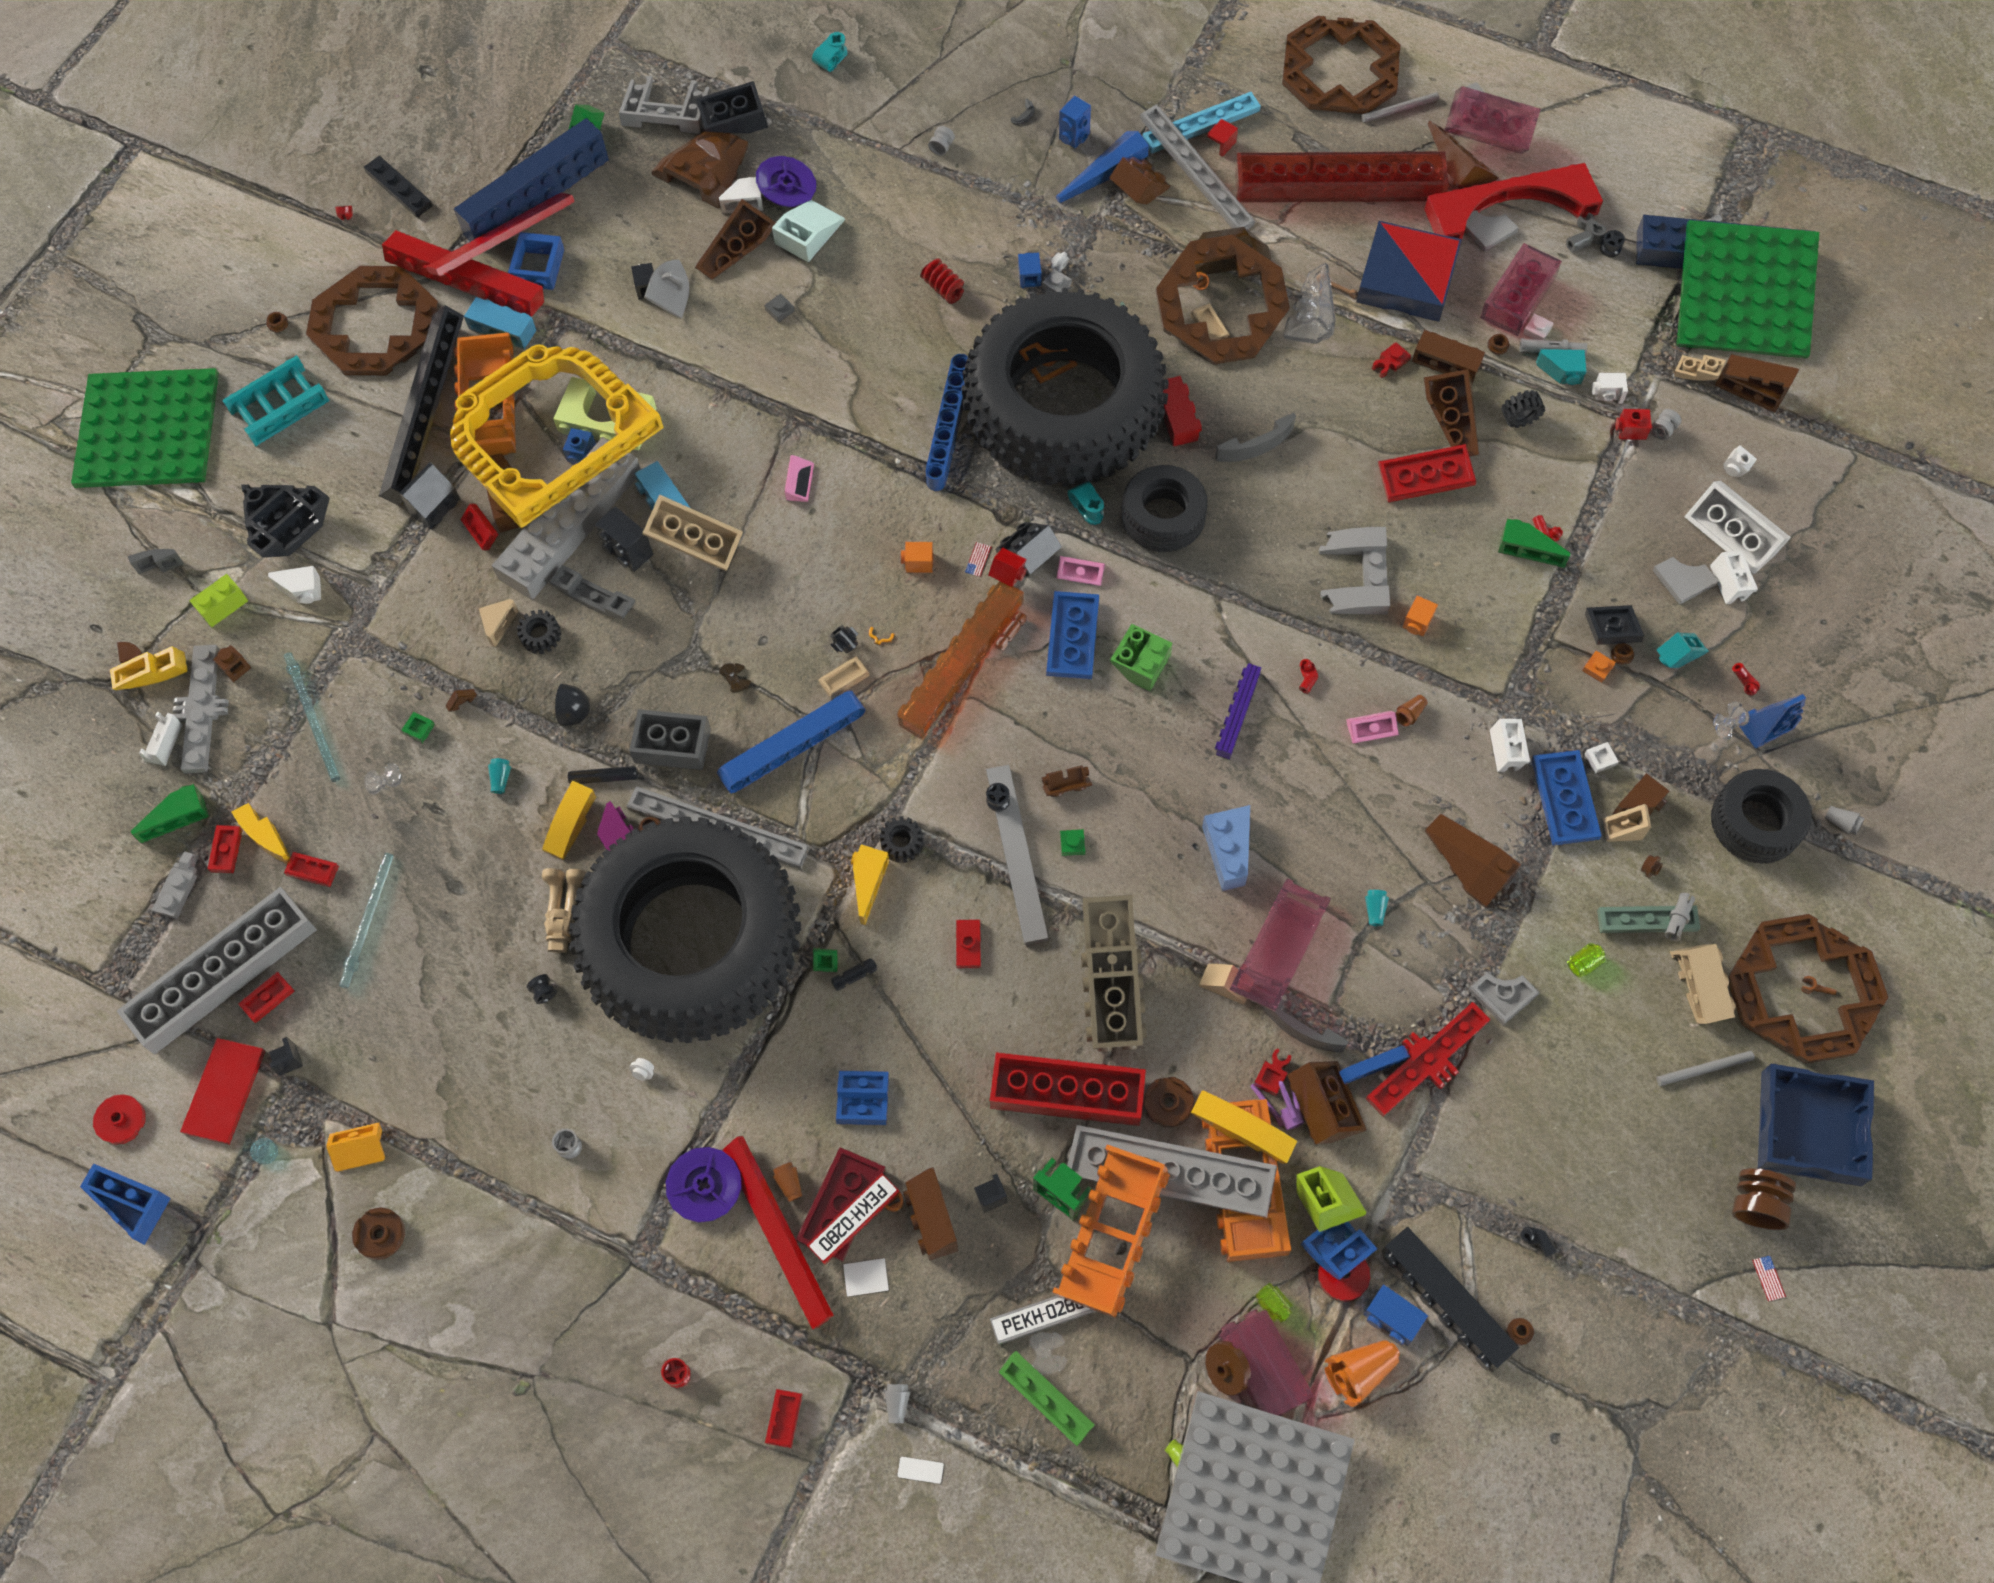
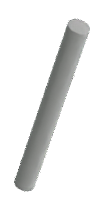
M1437 92L1362 114L1361 118L1363 123L1435 102L1439 100V94Z
M1747 1051L1657 1076L1656 1080L1659 1086L1753 1061L1755 1056L1752 1051Z

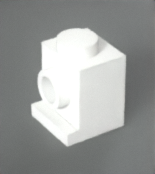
M1599 373L1596 382L1592 383V395H1595L1596 400H1618V404H1622L1628 392L1626 373Z

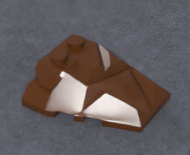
M704 131L665 156L651 173L668 184L675 177L699 189L702 201L719 209L721 207L719 197L737 179L738 167L742 165L749 144L748 141L732 133Z

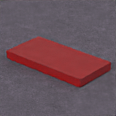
M1466 444L1378 461L1388 503L1476 485V478Z
M217 1038L180 1132L185 1135L230 1145L266 1051L263 1048Z

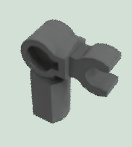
M1590 212L1587 214L1586 220L1581 216L1577 220L1578 227L1585 229V231L1566 240V246L1571 253L1591 244H1601L1603 241L1606 227L1594 221V215Z

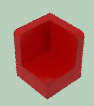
M1220 119L1209 131L1208 138L1220 144V156L1223 157L1236 143L1238 128Z

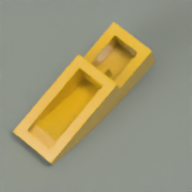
M173 646L154 655L149 652L143 653L110 669L112 689L114 690L147 686L188 672L185 652Z
M574 781L571 782L548 830L542 848L544 852L564 860L587 821L585 816L596 799L593 789Z
M249 803L232 811L238 824L260 848L277 860L288 864L290 855L276 827L268 817L260 820L257 812Z

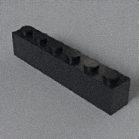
M1408 1226L1383 1248L1381 1252L1384 1254L1383 1258L1386 1263L1392 1268L1396 1267L1401 1272V1278L1410 1288L1414 1287L1421 1294V1301L1428 1308H1433L1439 1314L1438 1319L1446 1328L1453 1329L1458 1335L1457 1340L1464 1348H1470L1477 1356L1476 1361L1482 1368L1494 1372L1520 1348Z

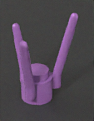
M1280 1081L1279 1086L1287 1107L1280 1111L1282 1114L1280 1116L1267 1100L1268 1110L1276 1119L1278 1126H1284L1286 1131L1301 1126L1305 1122L1295 1093L1291 1089L1294 1105H1292L1284 1083ZM1252 1084L1251 1088L1260 1100L1266 1099L1261 1091Z

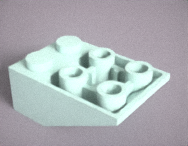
M810 200L788 211L772 227L774 242L781 248L809 262L844 222L845 218Z

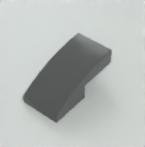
M154 549L128 556L130 564L138 574L159 567L162 572H166L184 564L175 549Z

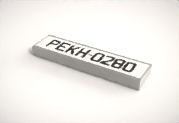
M1054 1296L990 1318V1322L997 1343L1001 1345L1096 1311Z

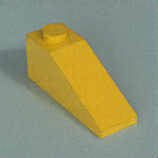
M860 845L859 851H855L852 856L851 865H853L860 923L866 925L890 861L888 852Z

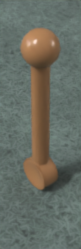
M1324 275L1318 277L1320 284H1328L1349 294L1353 299L1358 296V292L1354 289L1349 290L1331 282Z

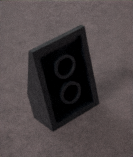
M754 81L696 98L706 132L752 133L769 128Z

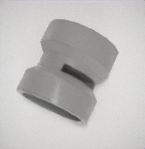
M945 126L937 127L934 137L928 143L929 149L936 155L944 156L949 149V145L955 139L953 131Z
M1671 409L1663 410L1659 415V419L1652 423V434L1661 440L1669 439L1673 434V430L1677 429L1682 422L1680 415Z
M561 1129L552 1138L553 1148L564 1159H573L582 1150L581 1140L570 1129Z

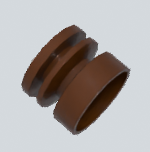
M1754 1168L1741 1170L1739 1172L1740 1182L1737 1184V1190L1742 1195H1737L1734 1199L1733 1217L1747 1225L1767 1230H1785L1789 1228L1792 1210L1787 1204L1794 1201L1792 1193L1796 1189L1795 1181L1783 1174L1769 1170Z

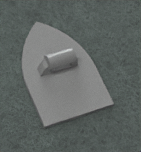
M680 260L667 261L653 272L644 298L677 318L682 319L689 297V282Z

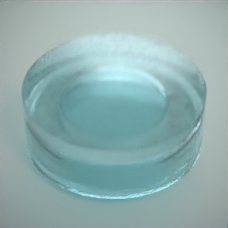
M269 1138L256 1140L250 1148L252 1159L262 1165L274 1161L278 1154L276 1143Z

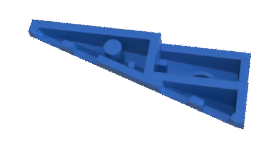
M1139 131L1125 132L1056 196L1057 201L1062 203L1110 180L1109 177L1122 157H1135L1138 160L1147 157L1148 143Z

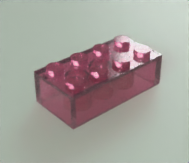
M1461 86L1455 91L1444 132L1523 154L1529 150L1541 109Z
M1523 243L1485 301L1480 318L1519 336L1557 277L1562 261Z

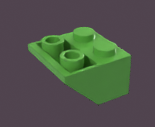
M1131 624L1110 662L1129 682L1151 691L1171 657L1173 643Z

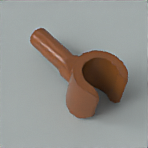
M1806 976L1802 980V982H1808L1812 985V987L1802 986L1801 990L1803 993L1811 994L1817 991L1836 995V989L1817 984L1816 979L1812 976Z

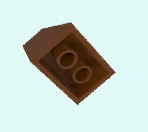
M1338 1061L1309 1062L1287 1075L1290 1087L1296 1095L1300 1105V1112L1307 1122L1309 1134L1314 1140L1315 1145L1330 1144L1367 1130L1349 1086L1344 1084L1339 1074L1342 1069Z
M934 1167L905 1182L907 1190L903 1191L906 1205H912L915 1213L910 1216L914 1230H920L922 1239L918 1240L922 1255L927 1254L929 1261L959 1251Z

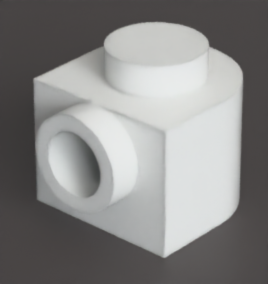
M1739 445L1725 461L1724 469L1730 476L1741 477L1750 470L1757 459Z

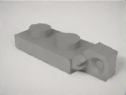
M184 852L179 863L173 865L152 909L154 913L174 919L179 917L197 878L195 875L197 869L194 867L198 858L194 854Z

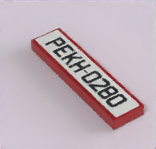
M881 1173L807 1244V1247L826 1265L900 1191Z

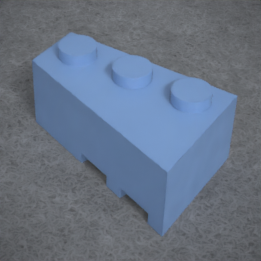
M1250 805L1204 816L1202 828L1222 891L1246 885L1248 877Z

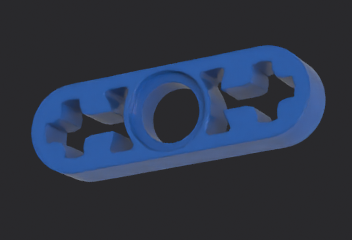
M1404 1045L1351 1065L1341 1070L1339 1074L1344 1084H1348L1409 1059L1410 1056Z

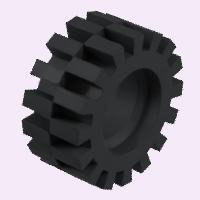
M1525 390L1524 393L1521 394L1519 392L1517 396L1512 395L1510 400L1507 399L1505 404H1502L1501 410L1508 426L1519 428L1520 425L1525 427L1527 423L1532 424L1533 420L1537 421L1539 416H1543L1545 406L1537 391L1531 390L1529 392Z
M534 610L530 611L531 616H528L526 613L524 615L525 620L520 619V625H517L518 637L526 650H531L534 654H537V650H539L540 654H544L545 649L550 652L552 651L551 646L556 648L558 646L556 641L560 642L561 630L554 615H550L548 611L543 613L542 610H538V614ZM545 626L548 628L547 633L542 637L534 638L531 636V632L537 627Z
M899 816L900 820L898 821L894 817L892 818V823L887 821L885 828L882 827L881 848L884 852H888L891 861L894 858L895 862L900 863V859H903V862L906 863L908 858L914 860L915 854L919 856L921 853L920 848H923L921 827H918V823L916 821L912 823V819L909 817L907 820H904V816ZM897 833H907L911 837L910 843L905 847L894 845L892 839Z

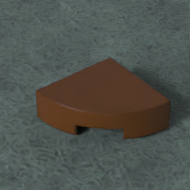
M117 642L121 664L143 654L136 645L130 642Z
M474 689L455 690L445 706L449 712L459 710L460 705L466 701L471 703L477 694Z

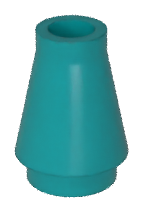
M501 758L490 760L488 771L491 793H505V787L512 768L509 765V760Z
M1367 891L1365 902L1369 925L1383 926L1389 901L1387 891Z

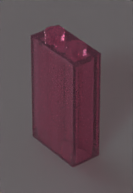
M1255 1309L1244 1316L1245 1321L1237 1325L1233 1321L1221 1328L1222 1333L1218 1337L1219 1341L1234 1343L1232 1346L1236 1349L1240 1348L1249 1362L1251 1378L1248 1380L1246 1391L1256 1409L1282 1416L1314 1397L1266 1309L1261 1312Z

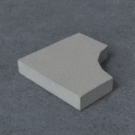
M1475 210L1467 220L1465 232L1486 252L1516 234L1519 228L1506 214L1499 217H1489Z
M1674 557L1653 568V572L1679 605L1716 586L1719 582L1705 564L1697 567L1687 566L1677 561Z
M1488 972L1468 989L1503 1026L1540 993L1523 975L1512 980H1502L1493 977Z

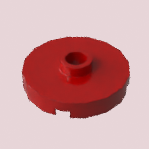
M125 1094L113 1095L104 1100L97 1107L93 1116V1128L96 1135L103 1141L113 1145L126 1144L135 1139L146 1122V1112L143 1105L134 1097ZM121 1115L120 1120L115 1122V1118Z
M1366 1260L1349 1272V1278L1342 1277L1340 1280L1336 1279L1321 1266H1319L1318 1282L1322 1290L1330 1298L1344 1302H1351L1360 1298L1368 1289L1371 1279L1370 1268Z

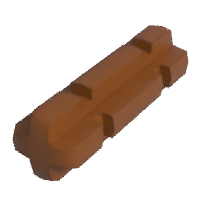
M1018 611L1014 614L1013 620L1008 622L1000 633L1001 636H998L994 641V646L1000 651L1006 649L1008 642L1012 641L1020 630V626H1023L1027 621V616L1024 613Z

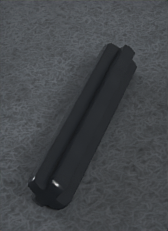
M636 766L568 772L569 784L572 781L579 784L636 780L638 777Z

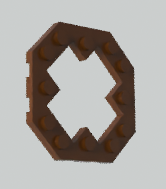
M1316 16L1287 35L1282 85L1308 109L1357 114L1369 113L1397 94L1401 44L1374 20H1365L1363 23L1354 22V19L1338 17L1337 20L1326 19V16ZM1329 33L1342 45L1359 36L1381 57L1370 64L1369 69L1379 80L1355 96L1341 84L1324 93L1302 73V71L1313 65V58L1304 49Z
M1233 235L1190 241L1155 290L1163 331L1180 340L1181 344L1193 352H1198L1213 365L1255 358L1290 309L1282 268ZM1235 258L1239 278L1260 275L1267 312L1249 314L1247 316L1250 335L1210 341L1206 321L1185 325L1178 287L1197 285L1198 278L1195 264Z
M359 266L312 299L306 336L330 362L337 366L343 375L387 376L393 371L394 366L401 361L404 363L417 354L416 350L424 345L433 314L439 310L440 305L404 268L399 266ZM360 288H398L396 296L398 306H416L411 336L390 335L387 353H348L350 345L349 336L330 335L335 306L357 305Z
M1810 914L1761 922L1728 975L1729 988L1741 1025L1804 1064L1854 1056L1859 1051L1865 1036L1869 1033L1877 1019V1015L1889 998L1873 952L1864 946L1860 947L1848 940L1849 937L1832 927L1829 929L1819 923L1818 919ZM1814 940L1821 962L1839 959L1846 960L1860 1002L1842 1005L1838 1008L1845 1030L1800 1037L1793 1014L1768 1017L1754 974L1774 971L1777 968L1770 947Z

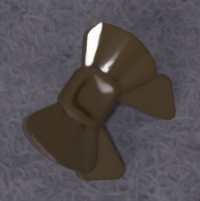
M732 663L725 664L719 670V674L726 677L732 693L748 689L751 680H743L737 677V674L745 668L744 665L735 663V665Z

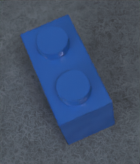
M1384 1284L1363 1314L1367 1317L1366 1321L1376 1329L1383 1328L1390 1333L1389 1337L1399 1345L1404 1343L1407 1346L1413 1341L1428 1317L1426 1313Z

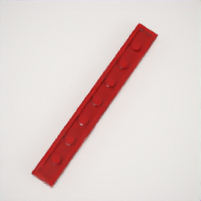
M561 192L430 263L426 268L429 273L441 276L575 202L571 194Z
M738 1136L723 1149V1152L735 1161L741 1173L742 1190L812 1330L819 1328L834 1315L744 1137Z

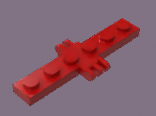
M1472 1002L1430 1040L1424 1036L1420 1039L1417 1034L1412 1032L1409 1038L1414 1045L1408 1039L1402 1041L1410 1058L1366 1097V1100L1384 1117L1426 1078H1429L1437 1088L1442 1089L1445 1084L1439 1077L1447 1083L1452 1080L1446 1070L1453 1076L1459 1073L1457 1068L1448 1059L1487 1025L1491 1019Z

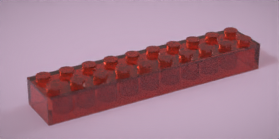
M1445 151L1237 153L1235 165L1236 199L1240 203L1427 201L1430 195L1447 192L1449 185Z

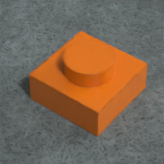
M1595 651L1582 671L1602 683L1616 662Z

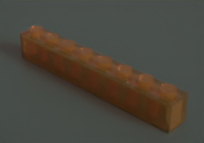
M1000 581L997 585H992L988 591V597L984 602L981 601L977 605L971 619L968 618L964 622L960 634L952 638L948 650L939 655L936 666L933 670L929 669L923 683L920 687H915L911 693V699L898 710L897 716L900 727L923 739L991 648L996 638L1023 605V591L1014 586L1010 587Z

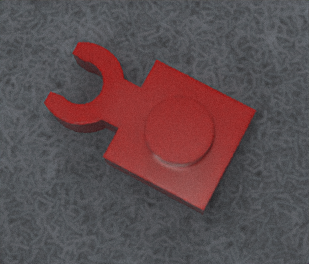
M1395 342L1381 353L1380 359L1374 361L1372 370L1382 368L1380 377L1383 378L1387 375L1390 368L1395 372L1410 361L1411 354Z
M1278 1048L1272 1054V1064L1265 1061L1253 1084L1274 1096L1277 1095L1280 1089L1279 1082H1284L1288 1074L1282 1068L1287 1067L1291 1061V1055H1288L1286 1060L1280 1061L1277 1058L1280 1050Z

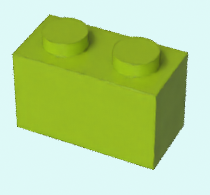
M225 574L189 601L212 628L247 603L248 599L229 575Z

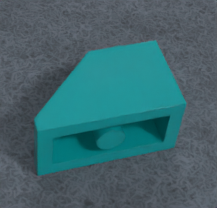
M1541 349L1536 361V365L1559 384H1582L1587 372L1585 350Z
M1677 632L1657 649V652L1660 654V661L1670 668H1680L1709 652L1695 633Z

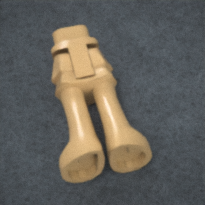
M546 868L542 870V879L550 887L549 905L545 914L546 921L544 922L547 934L546 941L549 942L548 952L566 953L568 943L572 942L569 929L570 923H575V920L572 919L573 914L571 910L572 905L577 904L575 901L578 887H582L581 883L587 873L584 870L569 869L566 871V875L558 869ZM566 878L567 893L565 908L560 909L562 892Z

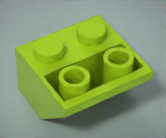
M1319 1166L1297 1174V1195L1319 1232L1366 1215V1210L1343 1173Z

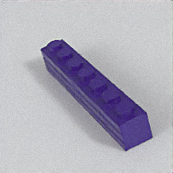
M1248 663L1247 667L1243 668L1241 673L1243 678L1242 680L1239 679L1237 684L1238 692H1235L1232 700H1234V703L1230 704L1228 709L1230 715L1229 717L1226 716L1224 720V725L1226 726L1224 729H1221L1219 735L1221 740L1220 742L1217 741L1215 746L1217 756L1230 760L1262 667Z

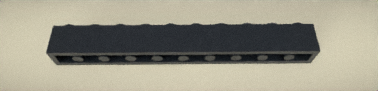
M446 305L433 314L379 493L380 497L398 506L404 502L399 493L418 474L464 315Z

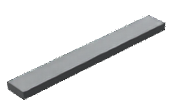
M1157 104L1140 114L1142 122L1231 228L1245 227L1249 229L1255 225V220Z
M1005 765L986 769L989 786L994 783H1002L1007 786L1010 793L1009 806L1006 810L995 812L1024 945L1048 941L1010 766Z
M637 786L627 804L628 810L657 818L659 821L673 818L675 822L679 821V817H691L692 821H698V818L702 817L709 819L713 824H716L717 820L722 821L730 826L731 830L734 827H738L742 832L748 834L749 837L752 835L756 838V844L760 841L770 851L769 856L774 854L778 862L802 869L810 850L809 845Z

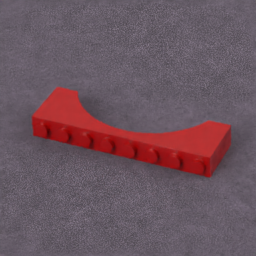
M1586 163L1538 173L1534 172L1529 175L1512 177L1506 180L1493 181L1487 184L1474 185L1468 188L1454 189L1440 194L1435 193L1428 196L1424 211L1434 233L1463 239L1466 223L1471 213L1475 210L1480 213L1484 209L1500 202L1517 199L1538 200L1565 209L1576 218L1580 216L1586 218L1589 212L1594 216L1598 215L1603 199Z

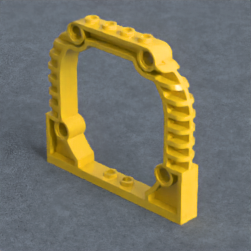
M538 344L520 353L513 360L504 364L473 387L467 389L466 392L457 398L456 406L458 410L453 418L450 438L453 451L459 461L488 490L490 496L522 529L664 427L660 414L629 384L625 385L598 357L586 350L581 351L575 347H568L566 349H562L560 346L547 348L544 345ZM559 372L576 374L586 380L606 400L609 415L615 423L614 431L616 437L596 451L591 452L586 458L573 465L549 484H546L542 479H524L521 477L520 472L514 468L503 470L475 442V430L488 420L489 410L533 379L539 381L547 380Z

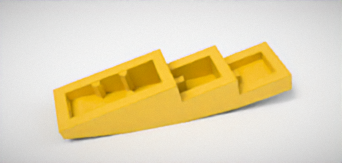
M1204 1090L1201 1091L1191 1111V1114L1231 1139L1237 1138L1252 1149L1263 1151L1282 1164L1288 1162L1297 1143V1140L1267 1122Z

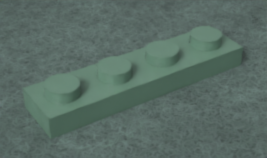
M1694 905L1689 913V923L1685 924L1683 932H1698L1700 929L1697 905ZM1676 906L1599 907L1597 914L1600 933L1665 932L1671 920L1669 915Z

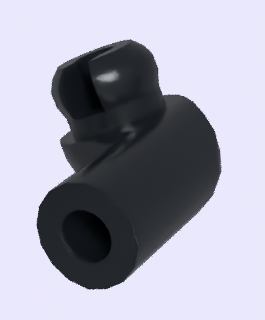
M1525 1227L1522 1230L1521 1239L1528 1244L1539 1246L1546 1258L1557 1252L1544 1230L1534 1227Z

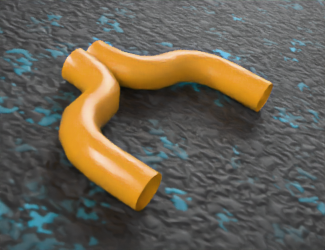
M870 627L869 636L875 640V644L880 645L882 642L893 640L894 633L891 634L889 639L878 641V638L872 634L874 628Z

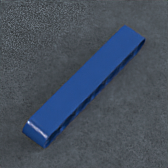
M957 354L951 360L926 466V483L928 488L933 491L942 490L948 478L964 408L963 400L966 399V395H962V385H964L962 373L965 370L968 358L965 354Z
M847 691L727 762L718 769L717 775L730 793H735L856 721L865 713L866 709L853 691Z

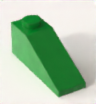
M1507 518L1502 531L1498 553L1565 568L1570 557L1569 551L1531 524L1518 519L1512 520Z
M194 784L180 787L177 791L170 793L131 830V834L140 843H144L208 818L209 814L202 793Z

